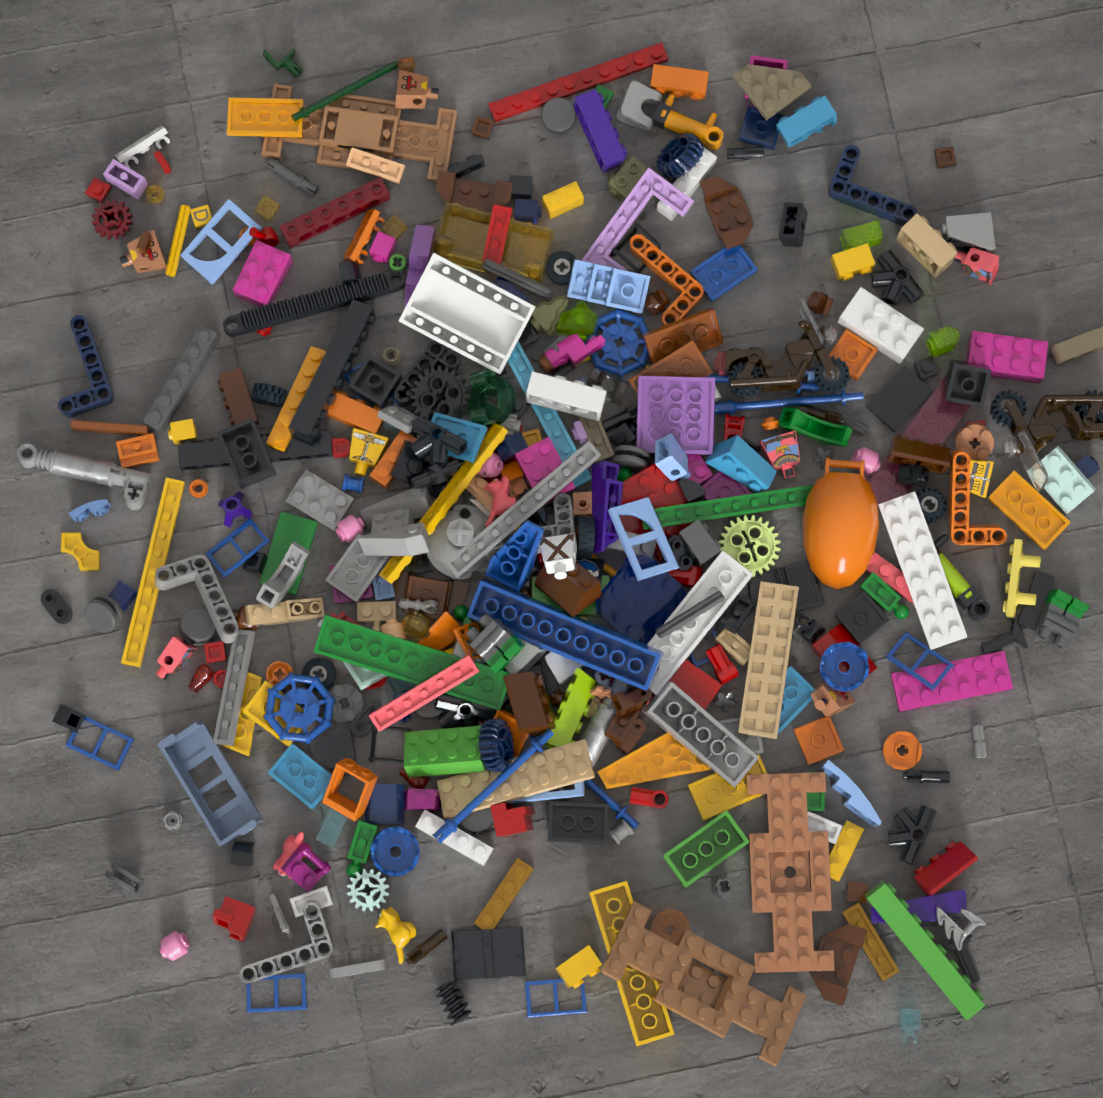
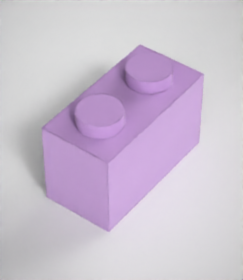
M115 159L111 161L103 173L107 182L136 199L140 198L148 186L145 177Z

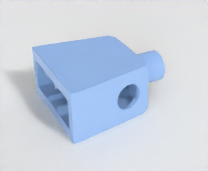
M672 433L655 441L656 466L672 481L678 478L681 480L688 479L691 476V473L688 471V457Z

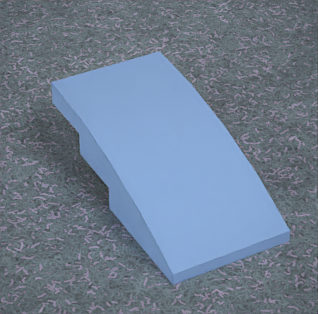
M574 259L566 296L642 313L651 276Z
M827 760L820 770L835 780L832 788L847 798L843 806L872 827L880 826L881 820L859 787L842 770Z

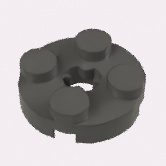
M336 685L329 691L336 700L334 701L332 719L336 722L349 723L364 708L362 694L352 685ZM344 698L348 699L347 702L350 703V706L346 707V709H342V705L339 704Z

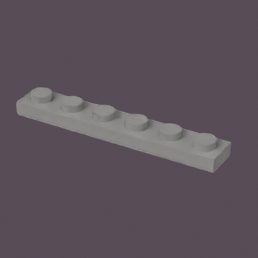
M238 630L237 639L231 646L213 739L215 744L234 746L255 632L250 630Z

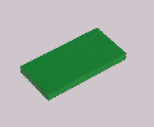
M284 512L280 513L259 583L260 586L269 580L278 569L291 543L296 542L310 551L318 526L317 521ZM305 566L287 593L297 596Z

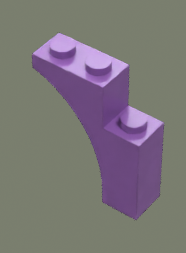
M416 225L409 254V271L405 286V307L431 259L435 227Z

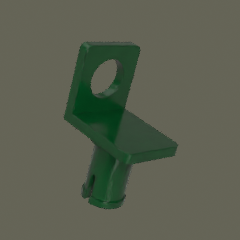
M294 48L279 63L266 50L263 52V57L277 71L285 67L295 78H298L299 74L301 75L304 71L293 60V56L296 54Z

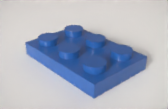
M741 245L728 250L726 247L692 269L690 274L702 285L704 293L712 303L758 272V269Z

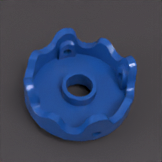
M851 642L831 645L824 652L820 660L819 670L823 681L837 691L847 692L858 688L865 681L869 673L868 658L865 650ZM846 662L849 665V671L841 672L838 667L839 663Z
M402 827L387 828L382 830L371 844L372 861L377 869L386 875L403 876L412 871L417 865L420 858V845L416 837L407 829ZM394 846L401 848V855L397 858L392 857L390 854V850Z

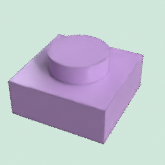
M581 420L574 422V429L571 430L574 439H578L580 444L587 442L588 437Z

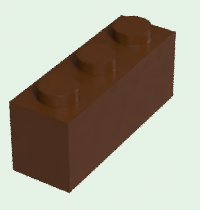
M241 368L219 374L220 381H217L220 391L225 393L226 398L223 401L226 410L230 409L232 414L229 416L231 426L253 418L256 425H259L260 423Z

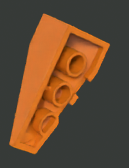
M445 611L429 629V636H425L418 644L440 651L447 649L458 640L453 630L461 626Z

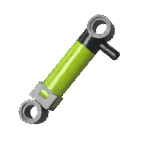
M943 534L933 543L950 590L956 598L955 601L963 610L969 607V617L972 620L981 621L988 616L990 606L985 600H977L981 594L973 585H969L939 550V547L949 540V536ZM975 606L983 608L982 615L975 612Z

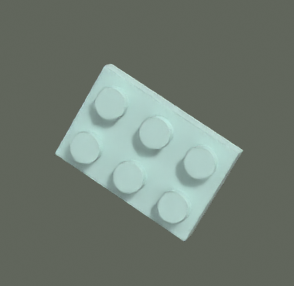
M1059 446L1029 470L1066 514L1096 490Z

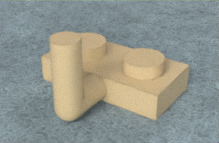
M396 601L357 603V622H373L372 629L380 631L381 622L396 619Z

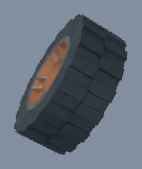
M576 516V558L591 559L595 542L594 518L592 516Z

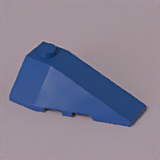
M526 520L490 559L485 575L520 592L528 582L534 567L544 528Z

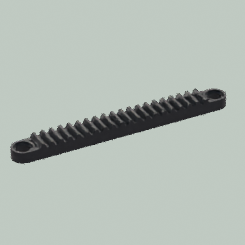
M398 270L387 273L381 272L379 275L374 274L371 277L366 276L364 279L359 278L357 281L352 280L348 284L345 282L342 285L337 284L335 287L330 286L328 289L323 288L319 292L316 290L312 294H301L297 298L294 296L292 299H285L283 302L278 301L275 304L272 302L268 306L263 305L261 308L256 307L254 310L248 309L247 312L241 311L239 314L227 317L223 322V329L226 335L236 337L348 306L353 299L362 302L401 291L406 285V278L404 273ZM398 277L402 281L400 284L395 285L391 280ZM230 323L238 324L235 330H229L227 327Z

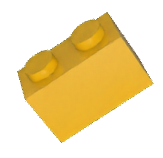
M575 181L542 196V204L549 218L552 219L583 205L584 196Z
M868 243L833 254L830 259L837 280L843 279L847 281L860 273L861 275H866L872 272L875 266Z
M588 945L555 968V970L568 988L573 986L575 989L584 983L583 978L588 974L592 977L600 972L598 967L602 963Z

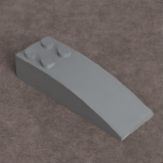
M668 681L643 709L647 716L733 787H736L759 758L673 682Z

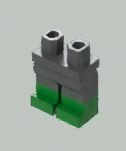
M1059 589L1050 590L1039 620L1036 623V626L1039 627L1037 637L1042 640H1048L1050 635L1053 634L1055 638L1052 644L1058 648H1064L1068 640L1074 639L1079 622L1084 612H1087L1089 605L1076 598H1072L1071 595Z
M485 614L478 621L485 629L480 632L474 626L466 635L472 641L470 646L491 666V670L496 674L501 672L526 645L499 618L494 619L489 614Z

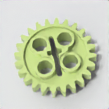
M745 515L743 521L737 517V523L735 524L730 521L731 528L725 526L724 530L726 533H721L720 535L724 539L719 541V544L723 546L719 548L720 552L724 551L753 574L752 577H755V572H758L761 576L763 574L762 569L768 572L770 570L768 564L774 566L775 563L772 559L778 560L779 558L775 554L781 551L780 548L776 547L781 541L775 540L779 534H772L775 527L768 528L769 521L764 524L761 523L762 517L758 521H755L754 515L751 517V520H748ZM757 530L760 536L752 538L749 532ZM742 531H745L748 543L750 545H754L752 548V552L756 557L757 562H754L751 550L749 548H745L747 541L743 536ZM739 537L742 540V544L734 545L732 538ZM759 547H763L767 550V554L765 556H761L757 553V549ZM742 554L747 555L749 562H741L739 556Z

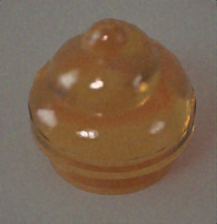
M413 57L399 59L398 68L400 70L411 73L414 71L416 61H414Z

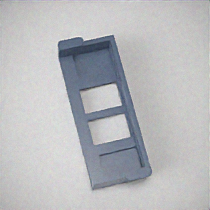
M199 721L178 735L170 734L158 743V747L161 749L217 844L221 847L228 845L239 836L245 835L254 829L258 823L263 821V818L218 744L213 743L214 738L204 721ZM212 756L222 774L199 789L189 771ZM226 779L237 797L213 812L203 794Z

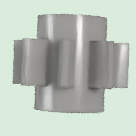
M508 413V417H502L501 426L508 430V433L505 435L506 437L520 432L521 420H517L516 414Z

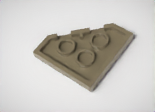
M747 64L733 74V79L766 120L809 91L812 87L799 71Z

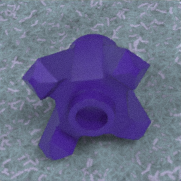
M237 492L234 496L225 500L220 499L218 506L226 512L225 526L231 528L234 518L239 516L251 518L253 512L243 507L241 503L244 497L243 493Z

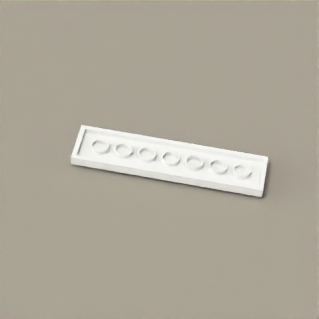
M912 492L878 504L930 650L967 638L916 493Z
M724 551L720 553L665 623L717 591L722 592L725 597L724 601L662 639L655 634L647 644L664 652L650 687L651 692L655 695L671 679L753 576L749 570Z

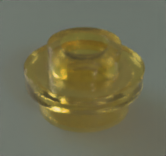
M151 185L147 188L146 198L149 202L159 203L163 200L165 193L161 186ZM154 192L159 193L157 197H152V194Z

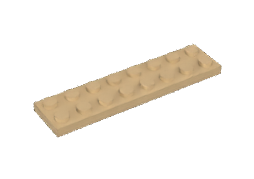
M760 582L738 730L740 734L777 739L799 590L797 586Z
M586 739L548 749L542 753H534L472 812L595 778ZM485 768L483 772L463 773L438 780L437 784L444 818L455 817L503 771L494 772Z

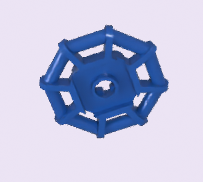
M619 308L599 318H594L584 344L587 345L586 342L596 336L598 328L603 332L602 337L605 340V346L601 348L604 356L600 359L597 352L591 355L594 367L619 377H623V375L641 367L644 368L647 365L646 361L649 355L644 339L639 340L635 330L639 326L642 335L649 332L644 322L645 318L622 311ZM616 318V324H612L607 328L602 325ZM620 318L635 324L632 327L620 323ZM622 339V342L625 344L624 346L620 345L618 348L614 341ZM644 345L641 356L638 357L636 355L638 346ZM608 359L610 361L618 363V367L609 365L604 362ZM634 359L636 361L622 368V363L626 360Z
M290 672L288 676L272 688H268L266 711L263 717L278 734L280 740H292L309 744L327 728H331L333 704L336 700L317 675L314 677ZM295 682L311 685L308 689L296 688ZM291 683L292 690L284 696L278 693ZM314 686L323 696L324 700L319 701L312 693ZM275 697L281 700L279 712L273 713ZM296 703L304 704L303 713H296L294 711ZM326 703L324 719L318 717L319 707L321 704ZM280 715L287 724L285 729L278 723L275 716ZM315 720L321 723L308 733L307 726ZM290 727L302 728L304 734L288 731Z

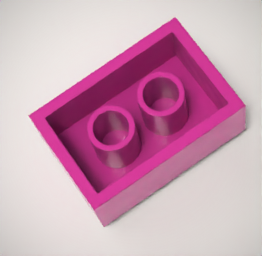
M256 240L234 285V295L259 307L270 305V303L274 302L292 265L291 255Z
M549 437L515 454V460L531 489L563 463ZM573 481L556 495L560 493L569 494L575 491L576 487ZM554 496L553 498H551V499H550L546 504H544L542 507H544V506H546V505H548V504L554 502L555 496Z

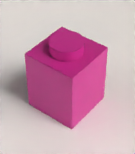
M378 231L369 250L372 260L377 263L385 262L388 264L397 244L396 238Z

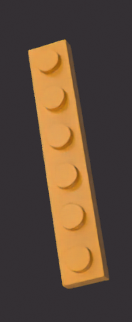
M313 346L310 347L266 442L267 446L285 452L292 437L288 427L326 353L325 350Z

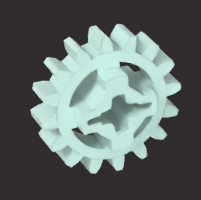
M363 869L362 875L356 872L357 878H350L353 884L347 885L351 889L347 895L353 897L350 903L356 902L355 908L362 906V911H366L367 907H369L372 912L374 910L373 906L380 909L379 903H386L384 896H389V893L385 892L389 885H384L387 879H380V872L374 875V869H371L370 873ZM370 877L375 878L380 884L374 885L371 883ZM362 879V885L360 888H356L357 883ZM366 885H369L370 888H377L371 891L369 896L367 893L360 892L366 889ZM381 892L380 897L374 902L376 893ZM357 896H363L367 904L362 903Z

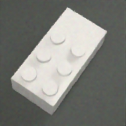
M860 287L837 322L876 347L880 352L898 364L902 363L924 330V328L862 287Z
M532 372L526 392V402L600 422L607 391L596 385L592 387L586 386L584 382L577 380L570 382L562 376L551 377Z

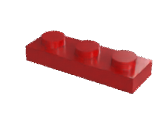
M493 205L482 258L483 261L489 259L501 264L513 208Z

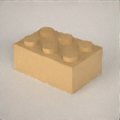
M918 214L912 217L900 229L896 238L935 278L952 264L957 255L954 245L950 242L947 243L942 238V234L937 229H933L924 216H919Z

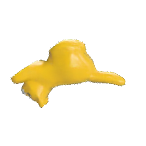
M388 907L387 910L382 909L375 928L383 927L388 931L392 942L396 946L398 962L402 964L404 960L403 947L416 936V928L411 922H401L398 912L392 907Z

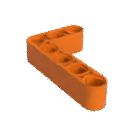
M634 235L630 239V252L680 294L663 313L662 327L668 325L665 321L668 317L673 318L675 321L686 318L702 300L704 292L702 285L643 235ZM635 242L642 243L643 247L635 248L633 244ZM649 254H655L657 256V259L650 260L647 258V256ZM668 266L671 268V271L664 272L661 268ZM683 278L685 283L680 285L676 282V279ZM697 290L700 295L694 297L690 294V291ZM679 304H685L687 306V309L680 310L677 306Z
M954 450L950 455L948 535L956 545L1003 544L1007 539V533L1001 526L996 524L969 525L971 460L964 450ZM962 454L965 456L962 463H956L958 455ZM958 474H964L963 481L956 482V476ZM963 493V499L955 501L956 494ZM963 512L962 519L955 520V514ZM997 530L1001 531V536L993 539V533ZM963 531L961 538H954L955 532ZM976 531H982L980 538H973V534Z

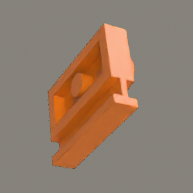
M153 433L116 442L121 467L132 468L160 461Z

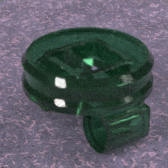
M491 369L472 373L469 379L473 389L468 398V413L471 421L484 425L487 428H491L495 423L498 425L502 424L510 416L515 405V392L512 385L507 380L495 376V372ZM497 393V407L490 404L486 405V397Z

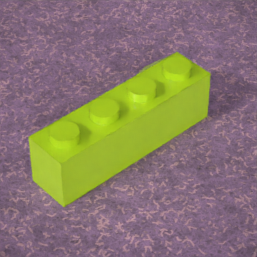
M579 668L575 670L573 679L555 717L556 721L554 723L556 728L551 730L554 735L544 743V746L549 749L575 742L572 739L574 733L579 734L583 724L579 721L582 715H587L590 705H587L589 698L594 699V695L590 694V691L595 688L596 681Z

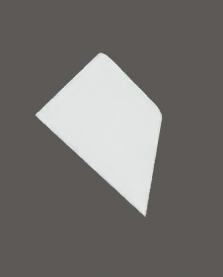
M469 499L489 517L491 512L479 500Z

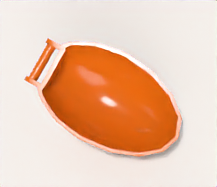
M826 457L825 473L816 480L806 499L802 519L803 546L810 569L819 581L837 590L853 585L866 571L876 547L879 530L878 502L872 486L864 477L865 460H830V458ZM829 467L860 469V474L829 472Z

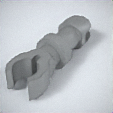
M402 598L399 601V607L402 609L413 608L415 611H420L421 609L429 614H435L437 610V602L434 600L421 602L419 599L412 601L408 598Z

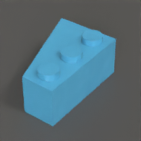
M826 96L814 98L810 105L806 107L801 106L794 111L795 114L790 117L785 116L778 121V124H776L777 130L788 148L808 139V136L814 132H817V134L822 132V127L831 124V126L837 124V114Z
M738 435L713 445V455L709 454L705 463L756 493L768 489L777 472Z

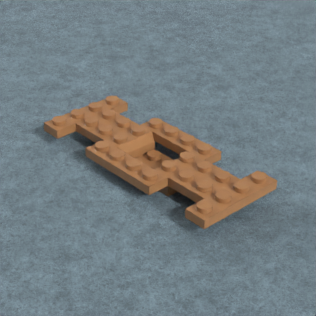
M274 84L271 98L291 99L293 87ZM347 94L325 106V109L320 108L309 114V117H303L302 137H264L261 154L264 157L281 159L284 141L319 146L318 165L356 170L346 166L351 149L341 148L338 145L371 149L375 152H364L391 161L394 158L430 163L427 180L437 182L439 171L447 172L449 168L458 111L439 108L436 125L400 120L402 108H395L396 101Z
M634 901L602 967L601 973L619 981L626 966L629 965L659 982V988L653 1001L721 1038L726 1036L731 1022L765 1039L758 1058L773 1066H777L804 1003L806 994L788 986L781 1002L748 985L755 968L754 966L696 934L685 930L678 945H675L645 929V924L652 910ZM693 958L721 972L722 974L728 977L724 978L718 975L717 973L693 961Z

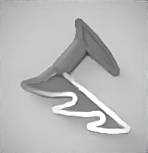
M274 893L269 895L282 932H285L290 940L294 939Z
M936 907L938 924L942 925L944 920L945 935L950 939L952 931L954 944L959 951L962 949V943L977 926L986 925L977 915L960 908V911L970 920L962 930L939 907Z

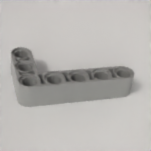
M560 493L554 498L556 524L543 526L542 538L575 533L576 538L575 517L571 498L566 493ZM516 531L511 532L484 555V558L490 561Z
M201 554L159 567L156 570L154 583L159 590H168L195 581L220 639L225 643H233L237 639L239 628L237 621L206 556ZM196 565H202L204 567L198 568L196 567ZM178 571H184L186 573L180 574L178 573ZM160 577H166L168 579L161 580ZM204 581H209V582H211V583H210V584H205V583H203V582H204ZM211 597H216V598H218V600H215V601H214V600H212V599H210V598H211ZM223 613V614H225L226 616H225V617H220V616H218L217 614ZM225 630H232L233 633H227Z
M309 900L304 904L302 910L312 941L245 963L239 973L240 979L243 982L252 983L330 956L333 950V942L319 902ZM314 905L317 908V913L309 914L306 911L307 906ZM315 924H321L324 930L321 933H315L312 927ZM327 943L330 949L327 952H322L319 949V945ZM308 949L311 956L303 958L300 955V951ZM285 955L290 956L292 962L288 965L281 961V958ZM270 962L273 965V969L266 971L263 969L262 964ZM251 968L254 971V976L246 977L244 969Z

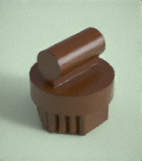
M660 288L656 293L652 292L648 295L644 305L651 314L656 315L658 312L666 309L665 305L669 304L670 300L663 289Z
M814 291L809 296L807 306L814 313L829 315L834 299L829 298L827 294Z

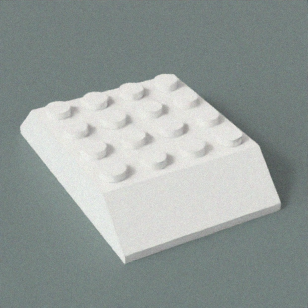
M433 253L399 322L501 374L536 306Z

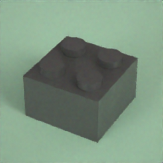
M699 519L680 531L678 536L683 538L695 565L703 568L719 556V548L721 546L716 538H711L708 534L710 532L709 528L704 522L701 523Z

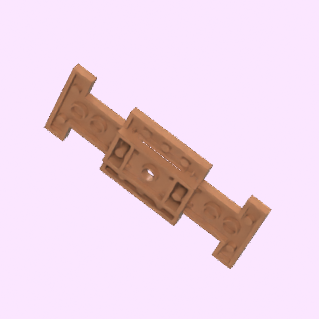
M825 772L747 775V795L767 794L769 833L749 834L752 913L772 912L774 952L754 953L755 973L835 971L834 950L814 951L812 911H832L828 831L808 832L807 793L826 792ZM793 867L796 871L793 878L786 877L784 874L785 868Z

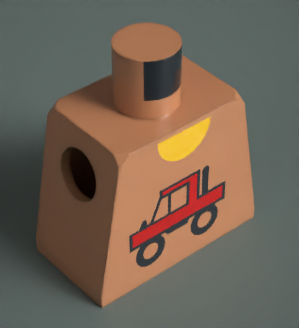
M400 70L395 108L423 109L426 106V98L438 99L439 88L428 87L429 78L427 76Z
M154 230L149 232L153 240L146 255L139 253L136 248L141 236L127 244L129 254L119 257L123 268L133 264L137 273L166 269L167 265Z
M823 680L818 683L811 693V697L815 701V708L822 711L826 717L841 713L856 702L848 691L834 690Z

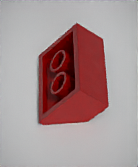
M840 623L815 642L811 649L821 660L824 652L833 644L851 642L858 647L860 646ZM867 656L869 664L868 675H870L877 669V666ZM846 662L839 663L838 667L841 672L849 671V665Z
M952 841L945 847L946 851L942 855L937 853L929 859L931 862L926 867L921 865L914 871L916 875L912 879L926 896L936 893L978 860V857L961 841L957 843Z

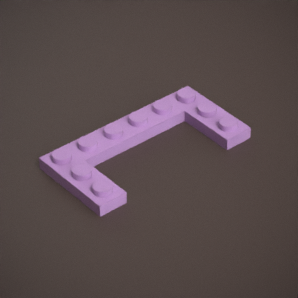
M648 168L582 260L628 271L609 255L653 195L683 217L695 201Z

